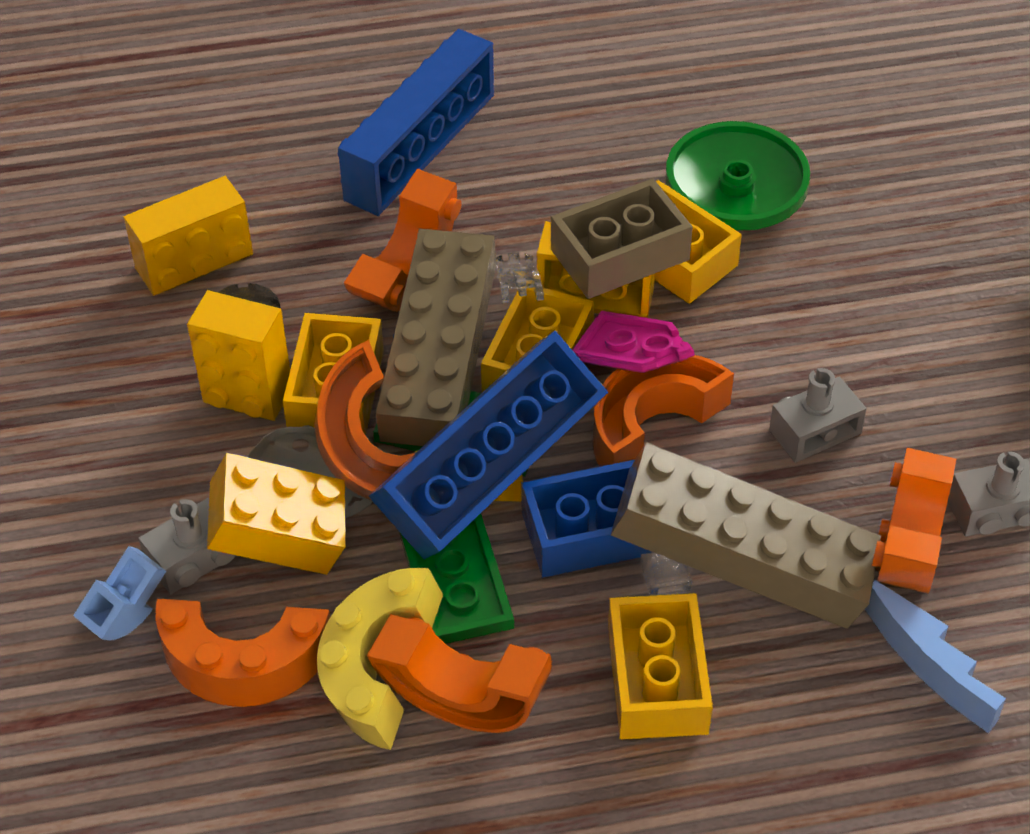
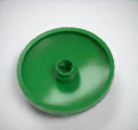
M725 121L701 126L680 138L668 155L665 179L667 186L738 231L756 230L770 227L786 220L802 206L808 194L810 166L800 147L781 132L756 123Z

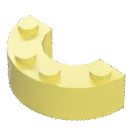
M429 568L398 569L375 577L361 585L336 607L323 630L319 642L317 669L325 694L355 734L370 744L388 750L392 748L404 708L389 685L376 681L377 672L371 665L367 654L390 614L404 618L416 617L433 627L443 593Z

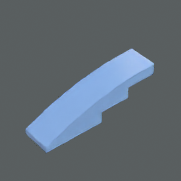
M875 579L872 585L870 602L865 610L886 641L913 672L943 700L985 732L989 733L998 722L1006 698L972 677L977 662L944 641L948 625Z

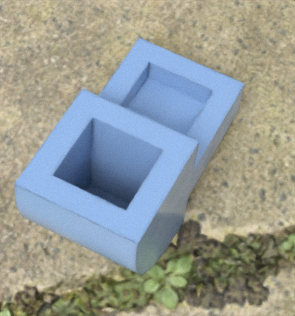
M128 546L107 581L95 580L73 616L102 640L110 641L122 638L138 627L153 610L146 603L163 578L166 570L138 548Z

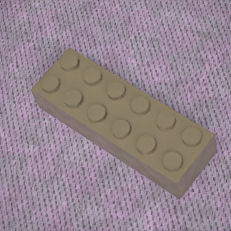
M419 228L376 410L380 442L424 446L468 406L496 269L494 235Z
M647 442L629 469L611 536L847 629L869 605L876 568L872 566L877 540L880 541L881 536Z

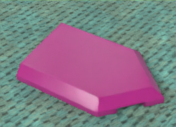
M601 311L572 349L583 363L645 373L684 361L695 355L693 348L688 342L682 340L679 336V330L672 322Z

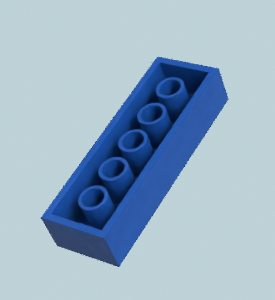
M458 28L448 39L441 43L440 47L429 58H426L421 63L420 67L409 78L403 80L401 86L390 97L383 100L379 108L369 117L365 118L361 125L341 142L338 147L343 201L379 216L404 190L416 169L423 170L494 96L493 42Z
M555 330L527 351L369 495V498L423 559H426L447 546L594 407L608 391Z

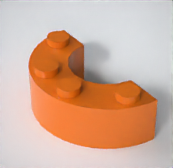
M416 169L399 196L400 209L393 235L385 249L376 258L362 254L344 281L345 288L350 294L392 311H400L419 228L452 231L454 220L458 217L462 205L461 200L457 199V185L455 182L420 169Z
M367 340L344 354L328 373L318 398L314 424L320 454L331 473L337 479L345 480V487L371 500L369 495L415 453L401 456L385 453L371 444L362 431L359 417L360 406L369 394L381 387L384 379L371 344Z
M698 355L645 373L616 369L602 384L608 393L594 406L593 449L599 467L637 458L644 446L645 432L640 425L646 419L658 414L677 413L690 416L702 424L729 406L731 403L734 373L721 364Z
M907 448L903 464L895 462L890 486L897 488L891 519H882L878 534L881 536L880 541L877 540L872 566L876 567L875 571L879 572L878 582L929 594L939 558L942 541L940 534L952 486L956 458Z
M157 599L155 618L167 664L175 678L187 690L212 703L233 707H247L270 703L288 696L300 689L318 672V647L323 630L330 619L329 609L286 607L281 620L269 632L254 639L237 641L219 637L206 627L200 601Z
M390 614L367 654L371 665L379 676L396 693L417 708L462 728L488 733L511 731L526 722L552 668L550 654L536 647L524 648L512 644L508 645L501 661L486 662L475 660L447 646L435 634L430 624L425 623L423 620L416 617L404 618Z

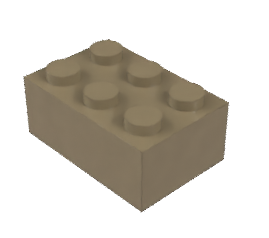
M652 178L551 216V251L585 297L590 299L690 260L693 226Z

